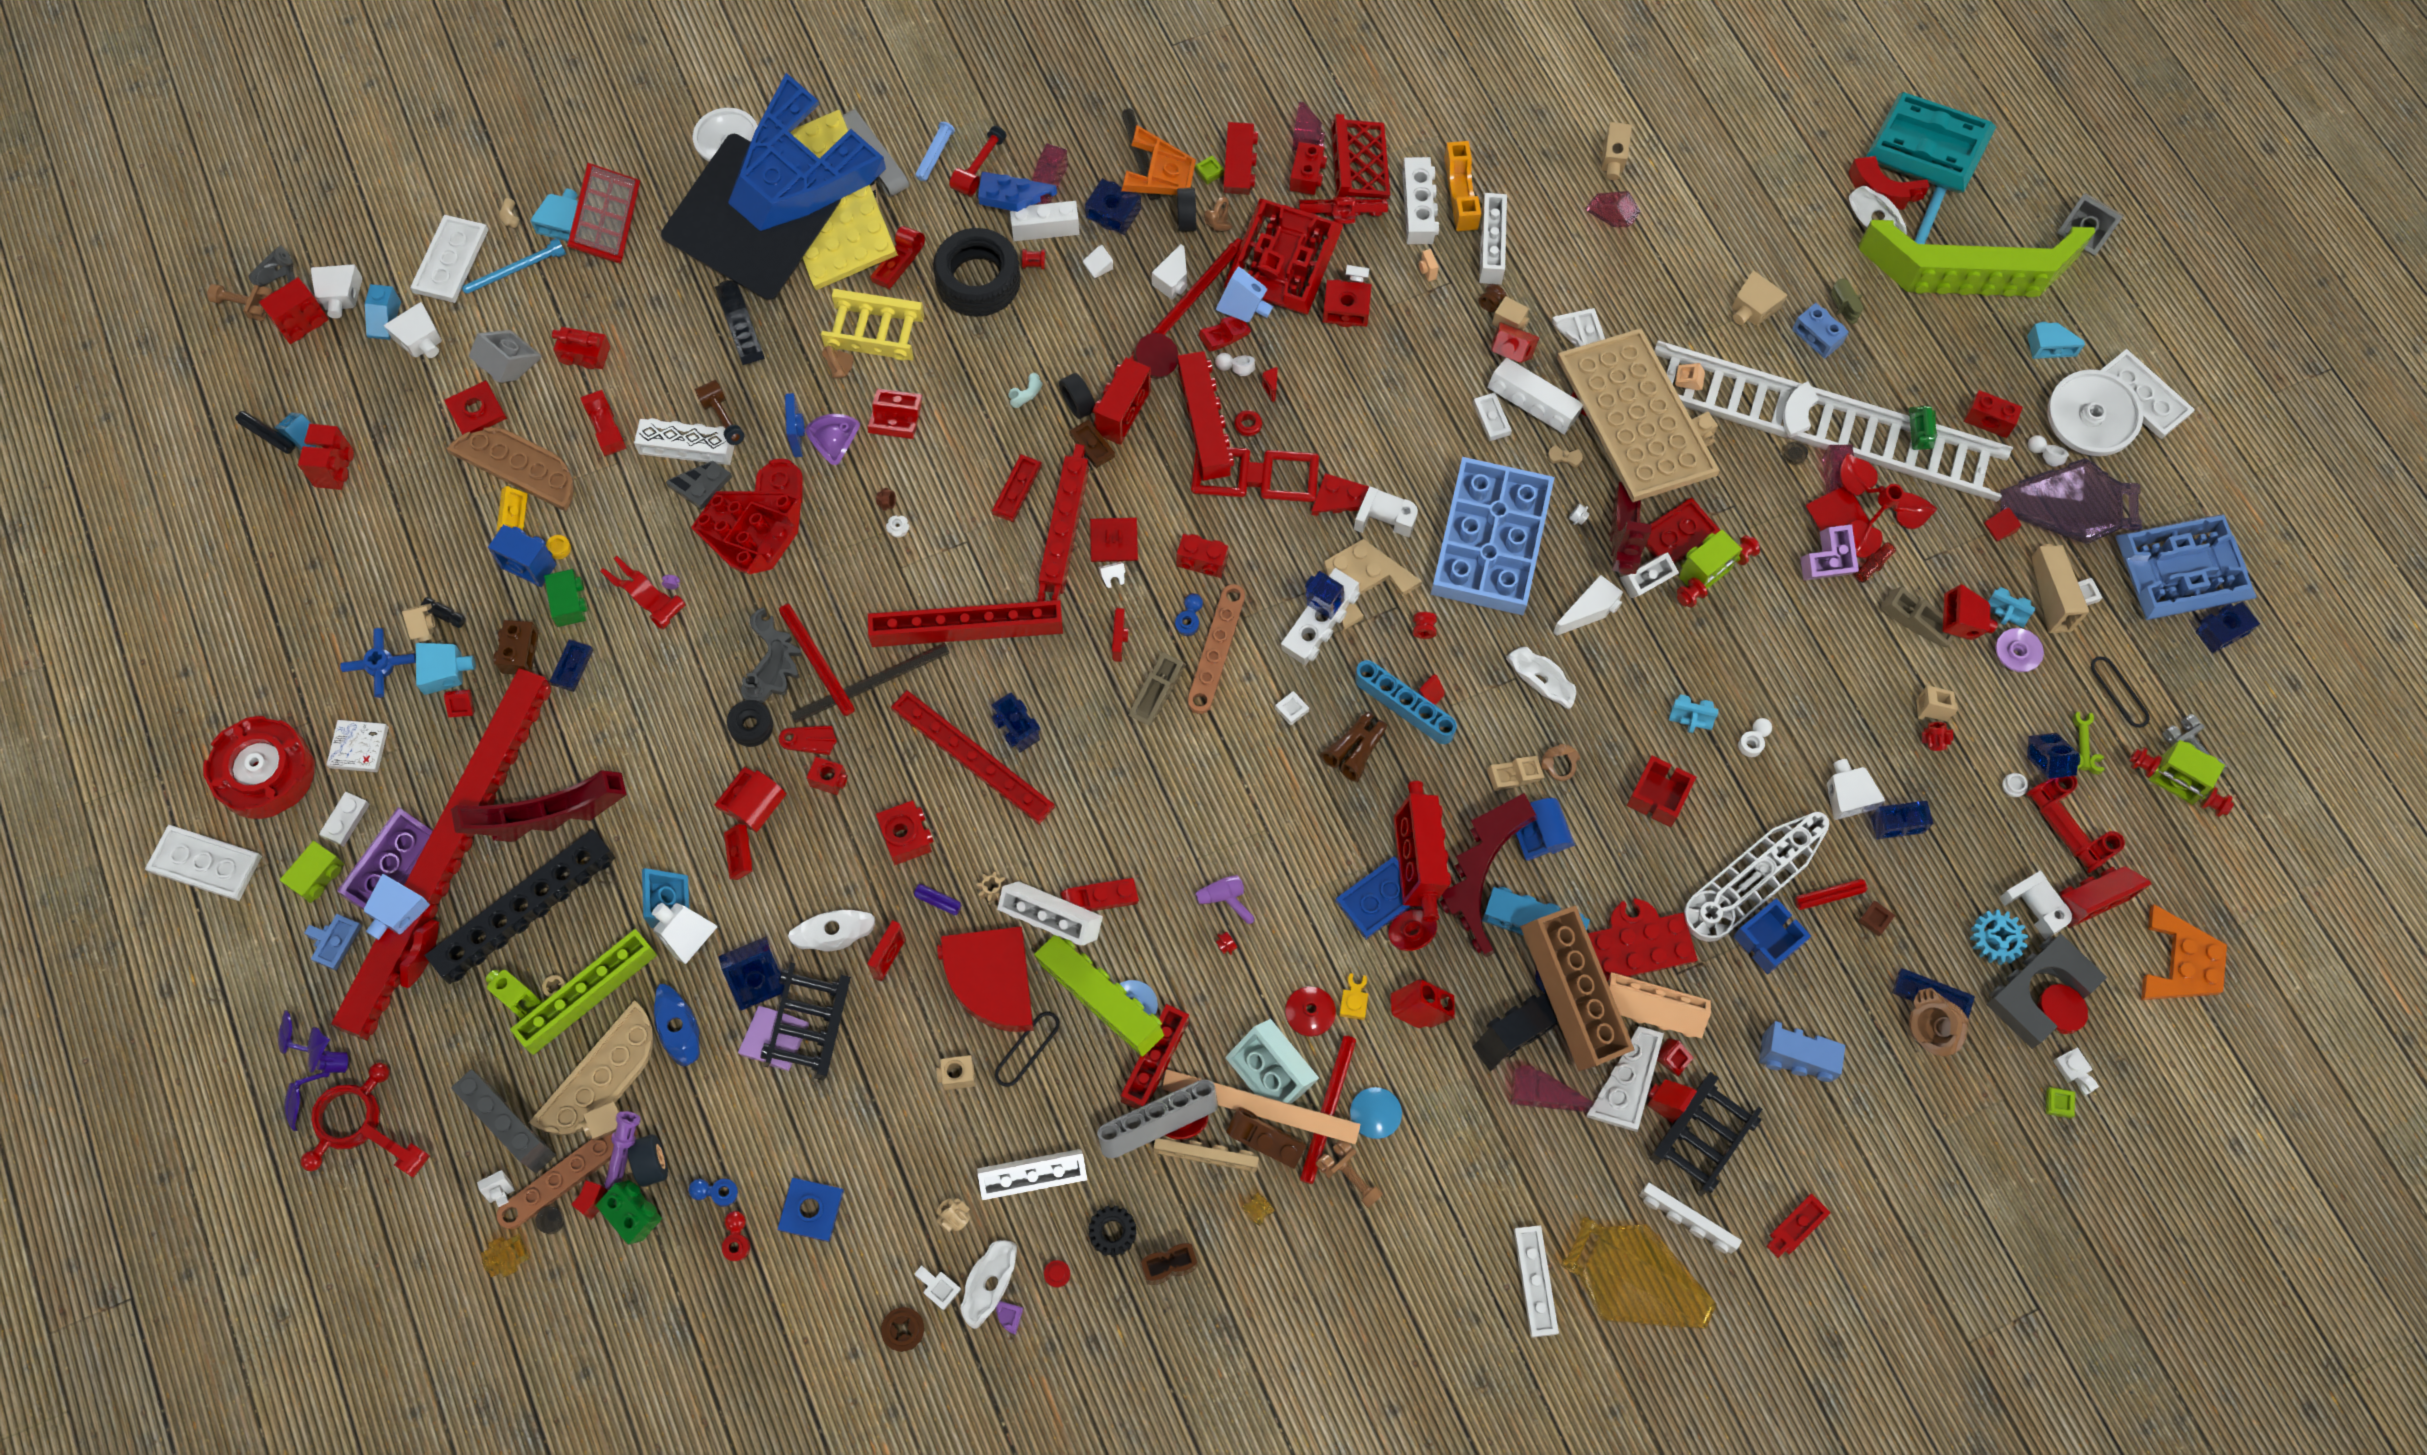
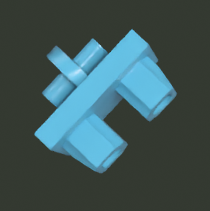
M2002 587L1998 590L1995 589L1988 600L1990 603V613L2001 617L2000 624L2003 625L2010 621L2024 628L2028 619L2035 611V607L2031 606L2030 600L2024 597L2015 599L2010 596L2009 590Z
M1680 694L1678 699H1675L1669 715V721L1688 725L1689 733H1693L1695 727L1712 730L1718 715V709L1714 708L1712 701L1703 700L1698 705L1691 703L1689 696Z

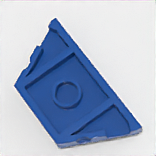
M982 172L978 199L980 205L1018 212L1030 205L1041 202L1040 196L1045 194L1054 196L1057 194L1056 185L1030 181L1026 178L1010 177L1009 175Z

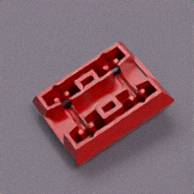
M1260 198L1225 281L1224 288L1227 287L1238 266L1243 270L1245 269L1252 248H1255L1254 261L1248 274L1252 277L1254 274V278L1267 288L1262 300L1308 315L1343 225L1296 208ZM1265 217L1270 218L1265 234L1261 233L1258 241L1255 242ZM1324 236H1327L1318 260L1315 262L1314 259ZM1265 247L1286 256L1279 275L1275 280L1270 279L1257 268ZM1311 267H1314L1312 275L1310 276L1308 281V286L1305 288V291L1301 298L1299 296L1301 294L1305 281L1310 273Z

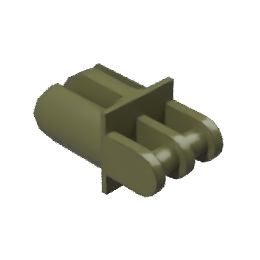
M1842 278L1836 281L1830 296L1838 307L1836 314L1842 313L1849 324H1855L1864 309L1860 302L1862 294L1857 295L1848 280Z

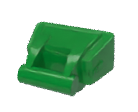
M1930 405L1910 407L1912 449H1933L1938 436L1935 420L1936 410H1933Z

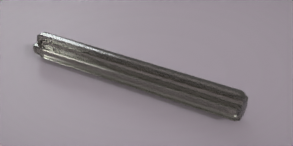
M1129 108L1122 111V117L1132 145L1135 128L1138 123L1133 109ZM1132 146L1142 176L1147 177L1150 165L1147 151ZM1147 193L1151 201L1160 198V194Z

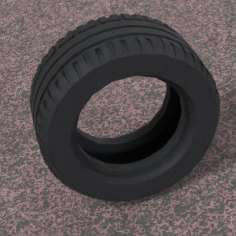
M985 228L964 229L944 240L935 253L933 270L938 294L948 307L960 314L975 317L992 315L1007 307L1019 291L1021 277L1017 252L1012 243L998 232ZM972 259L992 261L1001 269L994 280L982 286H968L960 283L953 275L961 264Z

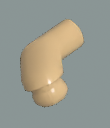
M505 198L499 218L505 226L509 225L511 228H516L520 221L512 213L516 203L512 199Z

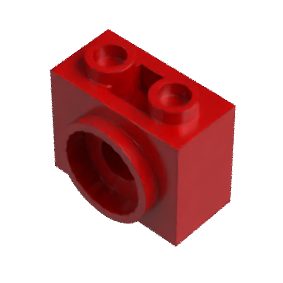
M1339 279L1327 280L1322 323L1337 324L1341 327H1367L1372 284L1347 282Z
M913 800L876 813L894 866L932 852L930 843L934 841L929 828L924 830L922 822L926 821L922 808H916ZM900 830L907 831L904 837L895 836Z

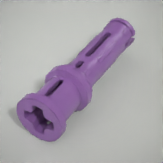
M623 1111L616 1115V1132L611 1137L614 1146L604 1183L607 1190H610L615 1183L622 1182L628 1158V1148L636 1141L634 1136L635 1129L641 1119L640 1116L633 1112Z

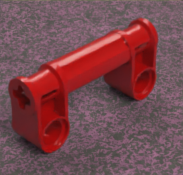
M2063 771L2048 781L2040 783L2026 795L2035 801L2040 808L2039 812L2062 839L2074 857H2078L2087 868L2086 872L2090 874L2118 854L2124 848L2125 840L2120 833L2109 831L2093 842L2090 841L2060 802L2072 793L2078 784L2076 777L2072 773ZM2058 782L2063 783L2066 789L2061 788ZM2105 841L2110 842L2113 846V849L2107 847Z

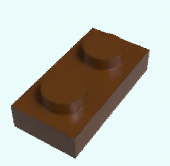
M1089 419L1070 430V436L1076 444L1085 445V455L1095 468L1100 467L1115 457L1113 449Z

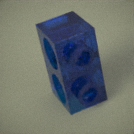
M2058 733L2029 736L2027 758L2048 779L2077 775L2080 755Z
M1927 800L1880 806L1871 816L1877 840L1924 834L1934 824Z

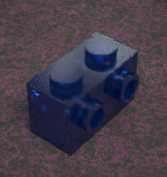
M1012 692L991 704L993 712L991 719L997 729L1002 728L1006 733L1004 737L1011 748L1015 746L1019 753L1040 741L1039 731L1041 728L1034 718L1028 716L1026 706L1020 699L1017 700Z

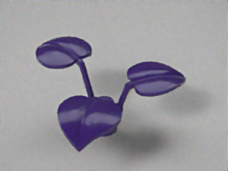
M284 1010L278 1032L280 1052L286 1054L288 1047L308 1052L309 1072H314L316 1067L317 1070H322V1073L297 1080L288 1086L284 1102L285 1116L291 1129L298 1131L295 1122L300 1104V1086L322 1077H329L330 1073H345L348 1066L347 1052L324 1051L330 1039L324 1036L317 1027L311 1029L308 1047L294 1044L291 1040L292 1021L288 1010Z

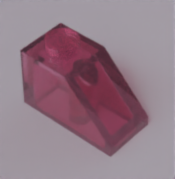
M1299 102L1293 135V151H1297L1299 142L1324 145L1325 132H1321L1322 122L1304 102Z
M1629 191L1598 193L1585 208L1587 212L1612 227H1629L1635 222V218L1641 212Z
M1852 444L1829 445L1823 455L1822 462L1827 494L1843 487L1840 479V467L1848 453L1854 456Z

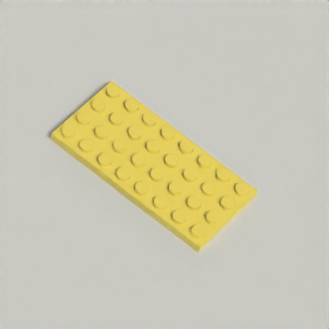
M836 110L799 126L790 133L820 159L848 132V128L840 110ZM870 185L841 198V202L803 256L805 266L816 290L898 255Z

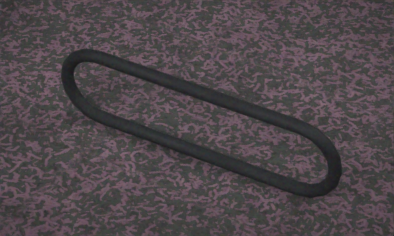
M2102 656L2093 659L2091 663L2092 672L2125 719L2134 727L2141 728L2146 726L2150 720L2148 711L2113 662ZM2098 660H2104L2110 664L2145 713L2146 720L2144 723L2136 724L2129 718L2097 673L2095 663Z
M1043 1012L1033 1021L1034 1027L1043 1016H1051L1056 1021V1027L1012 1082H1002L998 1076L999 1071L1030 1031L1024 1032L997 1066L995 1079L1000 1085L1010 1087L1016 1084L1056 1034L1060 1021L1054 1013Z

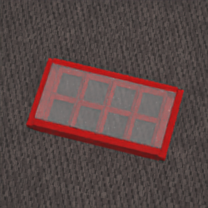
M587 163L567 247L620 264L640 180Z

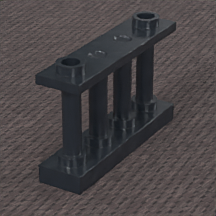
M790 962L788 968L782 969L779 984H783L769 1043L763 1044L760 1058L764 1059L763 1067L767 1068L772 1058L811 1067V1070L815 1071L814 1079L824 1081L828 1074L851 977L840 975L837 982H825L793 974L796 963ZM790 984L829 993V996L833 997L831 1006L821 1007L788 999ZM784 1008L823 1017V1020L827 1021L825 1031L817 1032L781 1023ZM778 1033L817 1042V1045L821 1046L819 1056L811 1057L775 1048Z
M1712 1072L1703 1079L1684 1113L1672 1124L1649 1157L1657 1165L1663 1159L1665 1161L1670 1160L1703 1184L1697 1192L1699 1196H1703L1707 1191L1709 1193L1714 1191L1720 1182L1717 1176L1749 1129L1754 1131L1762 1120L1758 1117L1763 1110L1761 1107L1758 1106L1750 1114L1717 1090L1718 1087L1715 1086L1719 1077ZM1705 1098L1714 1100L1745 1122L1738 1134H1735L1703 1111L1704 1107L1701 1106V1103ZM1691 1118L1694 1120L1698 1119L1731 1143L1723 1155L1689 1131L1690 1128L1686 1125ZM1677 1138L1680 1141L1685 1140L1717 1163L1709 1176L1675 1152L1676 1149L1672 1145Z

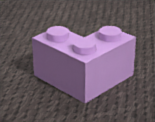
M1852 525L1829 527L1820 531L1822 552L1810 553L1800 557L1803 581L1845 576L1858 572Z

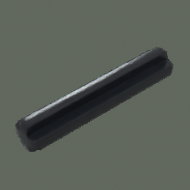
M240 411L236 415L235 419L240 425L282 452L290 454L295 449L292 441L247 412Z

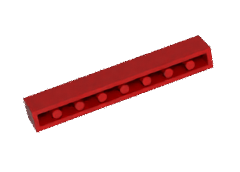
M1061 600L868 614V636L872 647L1063 634Z

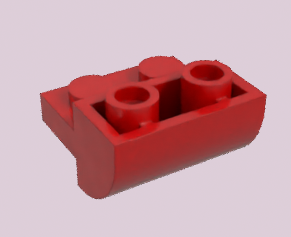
M744 767L714 806L719 811L736 819L739 824L746 825L748 829L757 833L786 796V792L760 771L756 770L754 772Z

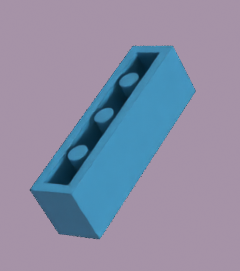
M1493 887L1482 922L1523 935L1520 926L1561 911V908L1552 903L1543 904L1537 902L1534 897L1529 895L1519 896L1513 894L1510 889L1505 887ZM1579 913L1587 931L1590 919L1584 918L1585 916Z

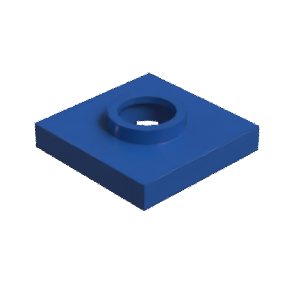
M794 393L785 395L786 435L793 456L803 457L802 436H805L803 414L799 411Z
M792 1178L777 1230L830 1242L844 1189ZM807 1199H814L819 1204V1211L812 1218H806L800 1212L803 1202Z

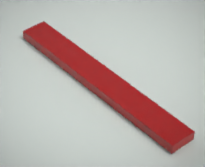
M908 690L891 706L893 712L1038 825L1055 808L1053 802Z

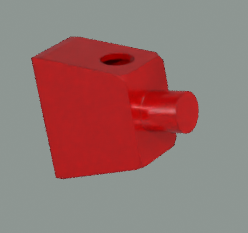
M1499 322L1492 341L1491 351L1522 363L1532 359L1540 337Z
M1962 584L1944 593L1943 632L1974 640L1985 633L1992 634L1997 629V621L1990 618V603Z

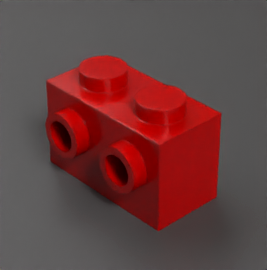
M1304 142L1298 143L1290 177L1289 191L1311 195L1316 194L1317 187L1322 186L1323 174L1320 173L1321 169H1325L1328 156H1324L1325 146Z
M1183 534L1176 554V566L1222 578L1228 560L1229 546L1218 540L1210 541L1202 539L1195 534Z

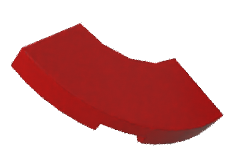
M431 919L415 931L414 942L409 954L400 963V984L402 987L410 988L427 967L429 961L424 955L435 948L439 930L438 921Z

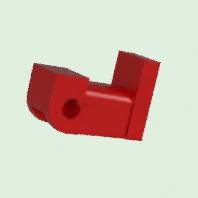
M603 390L580 397L586 413L594 426L595 436L604 456L606 457L627 449Z

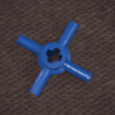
M375 628L373 630V649L366 652L364 660L343 662L340 664L342 672L365 669L368 674L374 676V697L382 698L384 697V677L390 675L396 665L416 663V654L392 656L389 651L384 649V630L382 628Z

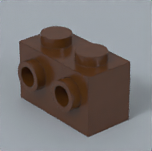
M503 621V627L498 631L499 647L494 652L493 657L494 664L502 674L515 675L518 668L529 672L532 671L539 634L533 622Z

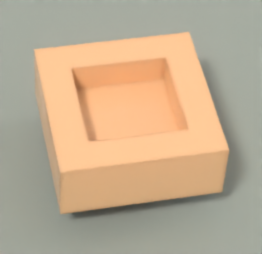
M1432 250L1422 251L1421 261H1419L1420 272L1425 274L1428 282L1436 280L1439 266Z

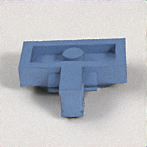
M336 914L330 926L325 925L323 930L308 925L304 934L308 938L315 940L314 946L317 947L311 960L337 971L362 925L339 914Z

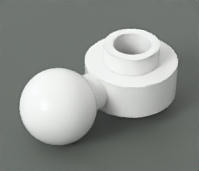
M1221 353L1216 357L1215 365L1221 371H1227L1232 368L1233 372L1239 376H1248L1255 370V359L1246 355L1232 359L1228 353Z
M2035 435L2028 441V449L2032 453H2043L2042 456L2045 462L2051 466L2065 464L2069 456L2065 449L2056 445H2047V441L2043 436Z
M1757 719L1753 723V731L1743 734L1738 742V747L1742 754L1747 757H1756L1762 752L1765 747L1763 737L1768 736L1772 732V724L1768 719ZM1747 744L1752 745L1753 749L1748 747Z

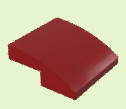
M877 388L872 403L873 411L868 424V433L914 439L921 410L922 394Z
M1844 487L1834 490L1806 505L1808 512L1820 531L1829 527L1848 525L1854 520H1862L1867 525L1869 523V519L1856 497Z

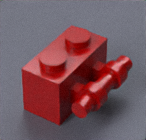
M561 327L560 330L554 329L552 331V338L557 339L553 351L559 362L565 365L574 364L587 369L597 368L603 370L611 347L605 334Z

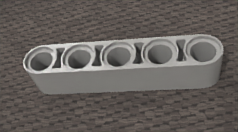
M853 109L842 115L848 131L852 129L884 157L886 170L876 178V181L887 196L892 197L907 189L909 182L906 176L859 113Z
M1209 1080L1197 1081L1102 1125L1097 1132L1102 1154L1107 1158L1119 1157L1215 1112L1218 1108V1101L1214 1083Z

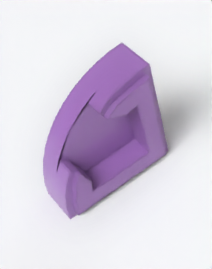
M999 1301L996 1306L999 1322L1005 1330L1016 1335L1024 1308Z

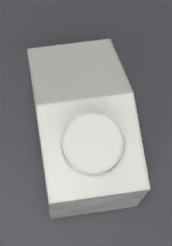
M1182 244L1152 272V286L1171 300L1178 294L1181 295L1187 287L1185 249Z

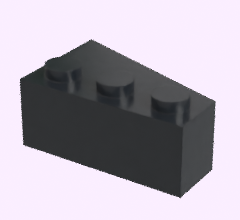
M1546 992L1539 997L1535 994L1523 1002V1007L1518 1008L1516 1005L1504 1014L1505 1018L1500 1019L1496 1017L1486 1025L1488 1030L1472 1048L1490 1072L1497 1068V1065L1506 1057L1511 1058L1516 1054L1517 1050L1527 1044L1530 1045L1559 1023Z

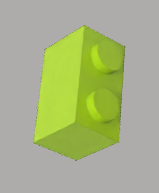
M313 840L279 880L303 899L312 903L323 894L327 884L340 874L345 864L337 856Z

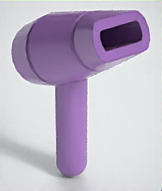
M1238 875L1222 878L1195 893L1199 905L1226 901L1247 924H1252L1255 920L1254 916L1236 898L1244 894V884Z

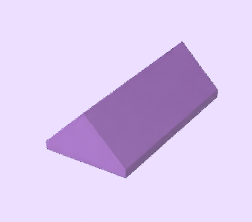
M398 807L338 888L337 892L347 901L364 910L382 874L404 886L432 830Z

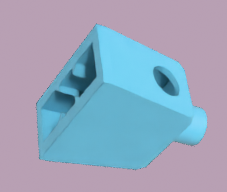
M567 188L562 196L547 195L530 220L536 234L568 241L578 202L576 200L578 194L574 190Z
M416 643V686L424 695L461 685L463 683V671L475 670L476 668L474 656L462 657V653L454 644Z

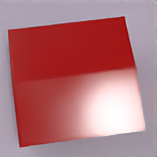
M586 1180L581 1193L571 1205L592 1220L599 1212L595 1205L608 1190L602 1185Z

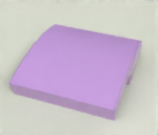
M758 1006L738 1051L741 1056L764 1062V1059L760 1058L763 1044L769 1043L777 1011ZM783 1013L781 1023L804 1029L808 1028V1022ZM778 1033L775 1048L797 1053L803 1039ZM772 1058L769 1066L789 1071L792 1063Z

